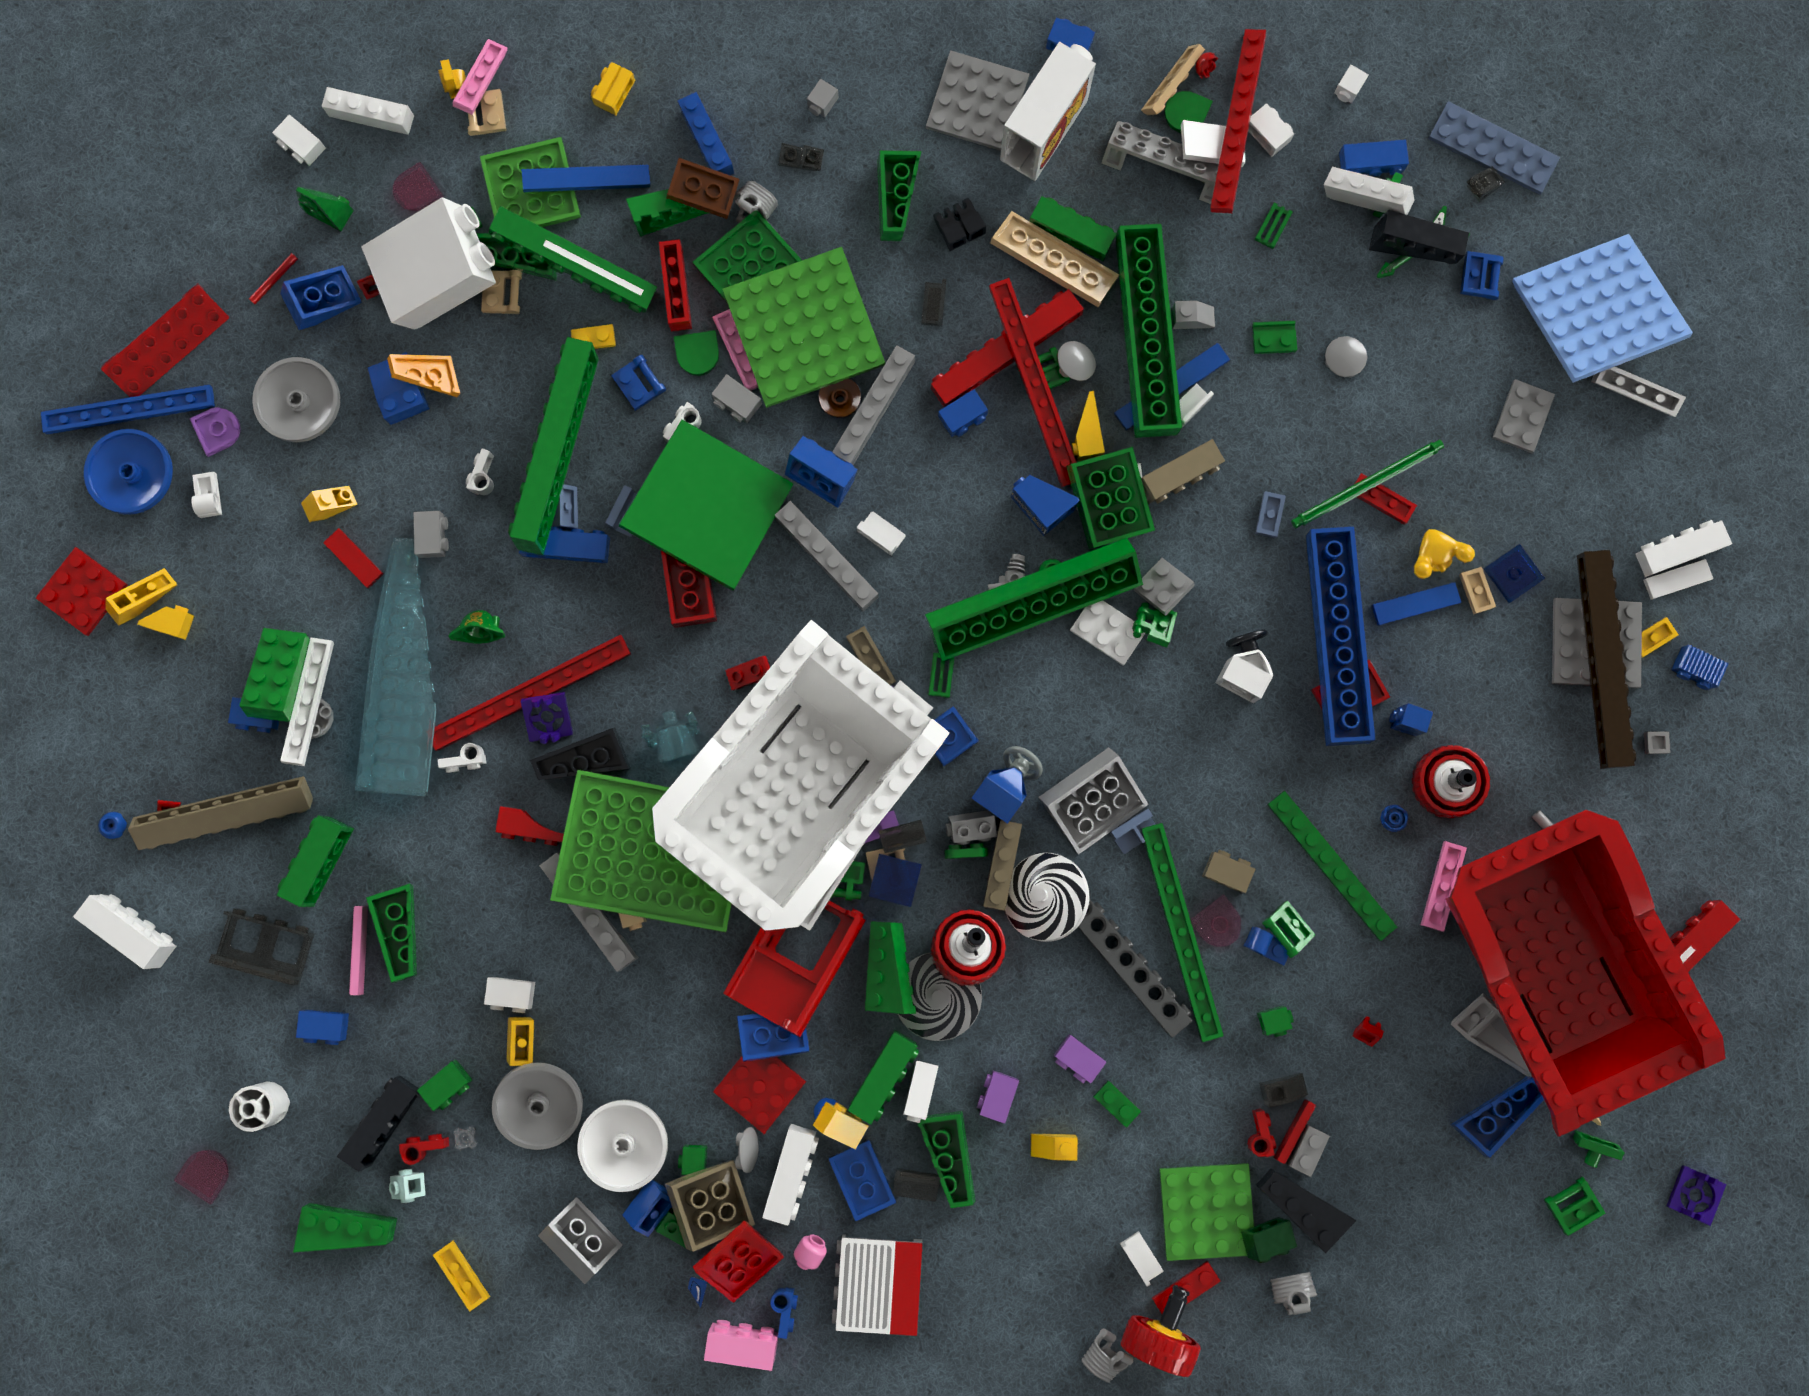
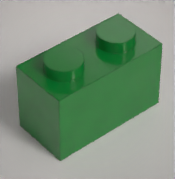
M454 1060L421 1086L417 1092L432 1111L439 1108L443 1111L453 1103L451 1100L456 1094L461 1096L470 1088L468 1084L473 1080L460 1063Z

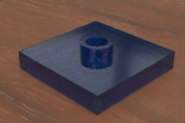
M1520 544L1484 568L1508 603H1511L1545 579Z
M879 854L869 897L911 907L922 864Z

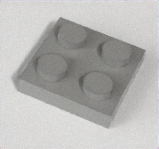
M1161 558L1142 578L1143 585L1134 588V591L1166 616L1195 584L1194 581L1164 558Z

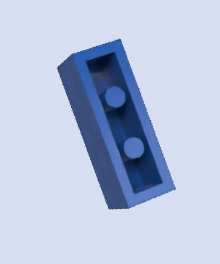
M1406 140L1344 144L1339 152L1341 169L1360 174H1369L1372 177L1389 172L1390 175H1394L1395 172L1401 174L1409 164Z

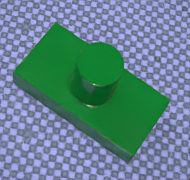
M1577 1130L1574 1132L1573 1140L1579 1147L1588 1149L1584 1163L1597 1168L1602 1154L1622 1161L1625 1152L1618 1144Z

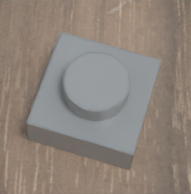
M1669 732L1644 733L1645 754L1670 753Z

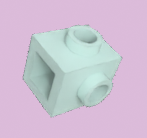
M403 1169L398 1171V1175L390 1176L389 1191L392 1199H401V1203L415 1201L416 1197L425 1196L424 1173L412 1172V1169Z

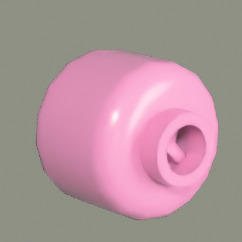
M814 1234L804 1236L800 1240L794 1251V1258L801 1269L812 1270L820 1266L827 1253L824 1240Z

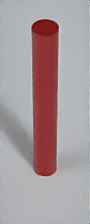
M291 253L248 299L256 304L298 258Z

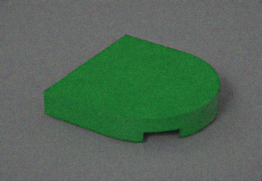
M1190 91L1175 93L1166 103L1164 109L1165 119L1170 128L1181 133V123L1183 120L1203 123L1213 101Z
M715 330L674 336L677 360L684 371L694 376H702L711 372L719 360Z

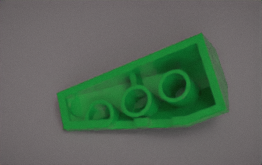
M302 187L296 189L297 197H299V206L306 214L340 232L343 230L354 211L347 199L340 195L335 197L328 193Z

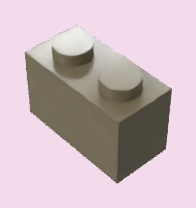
M1222 850L1211 852L1202 877L1240 893H1246L1255 872V868L1250 867L1251 863L1240 858L1238 861L1230 858L1231 854Z

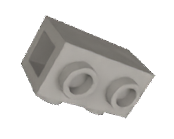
M989 810L948 816L949 823L946 824L947 837L951 836L953 843L964 845L972 840L989 841L991 837H997L995 816Z

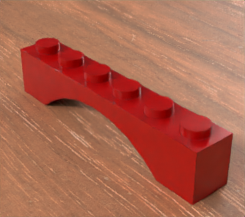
M502 806L499 808L495 832L502 833L501 838L514 839L515 835L523 836V841L536 843V839L545 840L544 844L557 846L558 842L563 841L564 833L555 832L542 826L525 810Z

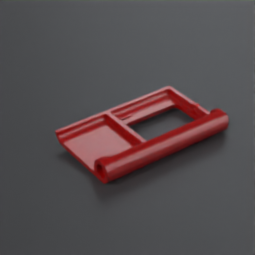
M828 901L824 909L838 916L840 923L813 970H807L776 952L775 948L786 928L766 931L760 928L723 994L792 1034L801 1037L866 921L863 919L864 914L854 908L852 911L846 910L832 901Z

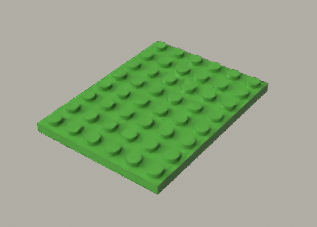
M577 770L550 901L725 933L732 904L655 842L652 808L670 787Z

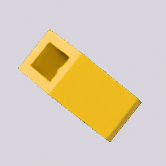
M344 486L312 491L301 504L309 522L328 519L356 506L357 502L350 487Z

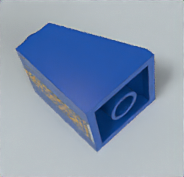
M1031 475L1027 478L1021 477L1013 484L1012 500L1043 536L1073 513L1080 502L1078 497Z

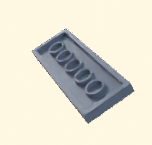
M1449 101L1446 103L1428 138L1539 195L1543 192L1560 159L1559 156Z

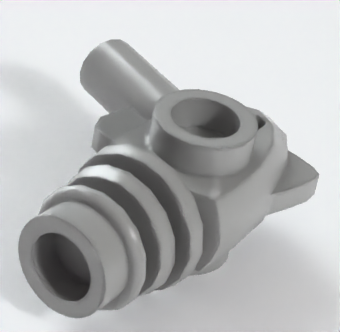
M1012 554L1011 562L1007 566L1009 571L1005 572V576L999 577V583L988 584V590L1025 577L1023 573L1025 572V556Z

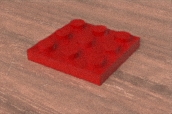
M75 547L39 592L36 599L84 635L89 636L107 613L106 598L126 588L128 584L82 550Z
M741 1056L713 1092L760 1132L765 1134L806 1083V1080L778 1057L743 1062Z
M744 1220L693 1266V1269L700 1277L734 1303L781 1261L784 1256L773 1244Z

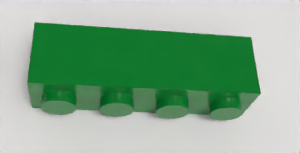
M1041 196L1030 217L1031 223L1101 261H1104L1117 234L1112 228L1106 225L1101 226L1095 223L1092 218L1088 216L1083 217L1077 214L1074 209L1063 207L1049 197Z

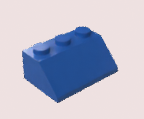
M803 436L789 454L785 476L839 508L855 480L858 469L854 468L851 463L838 458L833 452L820 447L814 440Z

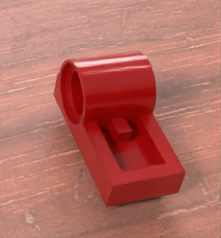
M760 656L725 670L731 690H737L753 683H758L770 669L767 656Z
M1261 1108L1252 1110L1257 1134H1253L1248 1139V1148L1259 1157L1274 1156L1273 1149H1276V1142L1274 1136L1269 1133L1268 1127L1271 1126L1269 1114L1265 1113ZM1262 1139L1264 1147L1256 1151L1254 1144L1257 1140Z
M442 1134L428 1135L426 1140H420V1136L408 1137L406 1142L399 1144L401 1158L404 1163L414 1165L425 1158L426 1150L448 1147L449 1137H442ZM411 1148L417 1149V1159L410 1155Z

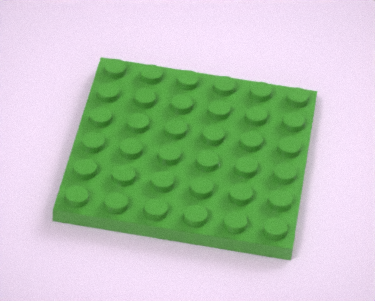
M842 247L723 288L726 301L766 408L877 369L886 364Z

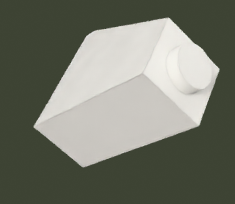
M921 1061L915 1062L903 1115L908 1116V1121L920 1123L921 1119L926 1120L937 1075V1065Z

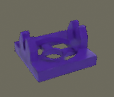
M565 692L521 699L529 742L540 740V743L546 744L548 740L556 742L560 737L573 735ZM554 703L561 711H554L549 708V705ZM541 704L542 710L540 713L531 715L532 709L539 707ZM550 711L554 716L553 720L550 722L544 721L541 717L542 712ZM563 718L562 725L554 731L553 722L555 719ZM540 721L546 725L547 733L538 730L532 722Z
M1682 1165L1666 1207L1711 1226L1727 1184ZM1697 1178L1695 1186L1690 1188L1683 1186L1688 1180ZM1705 1181L1712 1190V1198L1705 1196L1702 1190ZM1695 1188L1701 1192V1199L1696 1202L1692 1201L1689 1196L1690 1191ZM1680 1192L1686 1194L1689 1201L1686 1208L1681 1202ZM1704 1202L1710 1205L1702 1212H1693L1696 1204Z

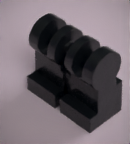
M969 198L962 200L965 209H962L958 203L953 205L955 216L949 208L944 209L946 218H943L939 212L933 214L934 221L949 251L966 244V237L970 242L986 234V225L978 211L976 212Z

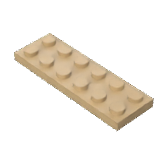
M1013 211L1002 223L990 242L992 245L1066 289H1070L1071 292L1097 307L1100 306L1119 277V274Z

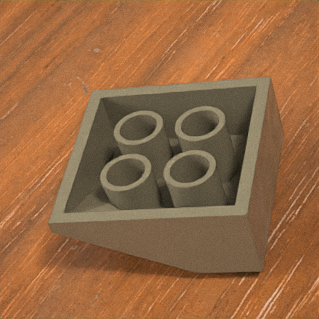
M734 1160L685 1175L665 1184L685 1247L692 1252L724 1239L744 1220L751 1226L755 1225Z

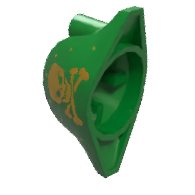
M477 610L467 614L460 625L449 633L448 637L453 641L482 644L505 638V633L499 628L500 618L498 616H491L487 611Z

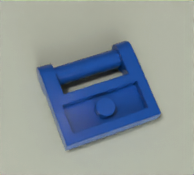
M1467 251L1464 259L1460 294L1492 300L1499 299L1498 282L1500 266L1503 265V257ZM1487 263L1492 265L1489 289L1485 288Z
M643 355L637 356L632 362L611 375L635 411L666 391L665 386L659 383L646 364L647 360ZM639 367L653 387V390L648 392L633 370Z

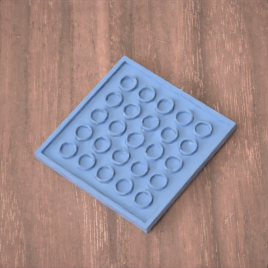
M1629 234L1515 277L1512 281L1515 289L1573 383L1690 338L1693 333Z

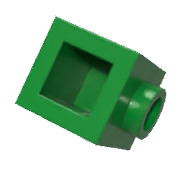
M1285 1006L1257 1013L1264 1035L1274 1034V1037L1287 1034V1030L1293 1029L1291 1025L1294 1022L1292 1013Z
M707 1145L683 1146V1154H679L678 1168H682L681 1175H688L706 1169Z

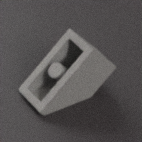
M1175 301L1172 307L1173 329L1215 328L1214 307L1199 301Z

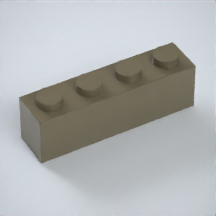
M1209 440L1143 476L1141 480L1148 505L1154 501L1157 504L1169 498L1167 494L1172 491L1174 494L1181 492L1186 488L1185 484L1189 482L1192 485L1203 479L1202 475L1207 472L1210 476L1219 471V465L1225 462L1214 440Z
M1003 820L999 821L983 907L1003 911L1006 909L1022 824L1008 822L1007 824Z

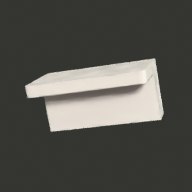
M1196 383L1179 400L1182 427L1211 400L1214 395L1212 391L1207 394Z
M871 512L864 522L861 521L857 526V532L891 556L906 537L903 532L875 512Z
M1138 1231L1120 1244L1148 1287L1151 1285L1149 1281L1162 1273L1163 1269Z

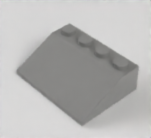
M1109 747L1038 797L1078 855L1149 805L1119 755Z

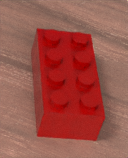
M661 551L671 624L674 628L717 622L711 578Z

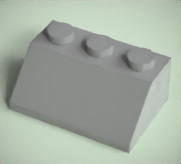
M577 1197L538 1235L584 1284L623 1245Z

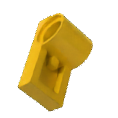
M449 59L440 61L442 69L438 70L444 92H449L450 98L453 99L465 81L466 75L463 70H452Z

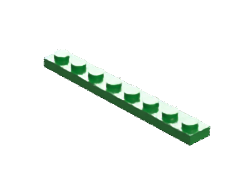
M1286 791L1280 793L1267 804L1379 941H1382L1397 928L1391 918Z

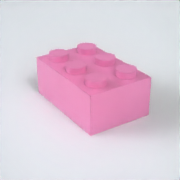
M717 1320V1323H712L708 1331L704 1361L772 1371L776 1356L778 1332H774L775 1329L771 1327H761V1330L752 1329V1325L746 1323L732 1326L729 1321Z

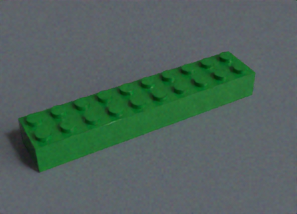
M1162 225L1119 226L1115 240L1135 438L1176 436L1182 429Z
M567 337L566 343L561 346L560 364L557 363L554 374L556 377L554 383H551L549 387V402L545 403L543 408L544 419L538 425V440L533 443V457L526 467L527 478L520 488L521 499L515 505L514 515L516 516L514 523H510L508 535H510L518 550L538 555H544L599 360L592 342Z
M1125 538L925 614L941 660H948L1142 586L1143 582L1137 554L1129 540Z

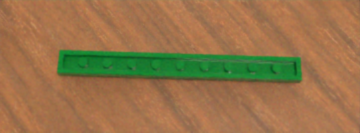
M1163 823L1141 828V834L1145 840V848L1200 1040L1205 1042L1223 1037L1224 1035Z

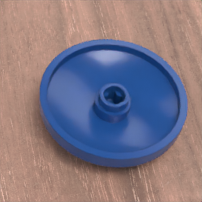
M121 429L102 437L90 450L84 465V481L91 497L99 505L119 514H137L155 506L167 493L173 475L172 461L164 445L150 434L135 429Z

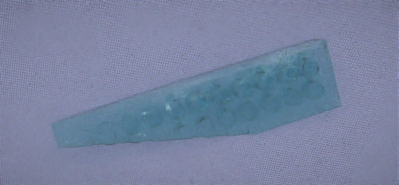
M394 538L386 568L369 661L355 791L411 796H427L436 703L433 702L432 695L434 687L430 678V671L432 670L431 662H428L427 652H429L425 616L422 613L424 605L423 598L420 597L419 586L421 585V580L417 572L419 564L418 556L414 554V538Z

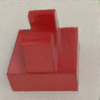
M1366 1016L1359 1026L1355 1028L1352 1037L1372 1047L1382 1038L1384 1031L1381 1030V1023L1377 1022L1375 1025L1369 1023L1370 1017Z

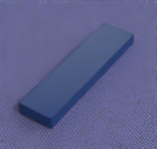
M1454 582L1372 605V609L1379 626L1460 604L1461 599Z

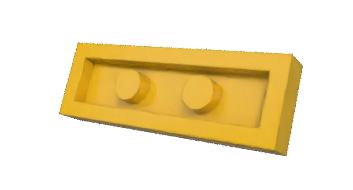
M454 1240L433 1254V1257L469 1312L490 1297Z

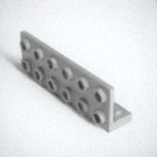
M1117 122L1108 142L1102 164L1121 171L1126 155L1130 154L1205 182L1199 200L1211 204L1219 164L1183 159L1182 144L1172 141L1167 137L1153 134L1148 130L1139 129L1127 122Z

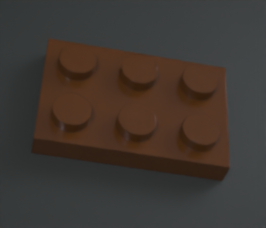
M679 158L666 198L728 219L740 179Z

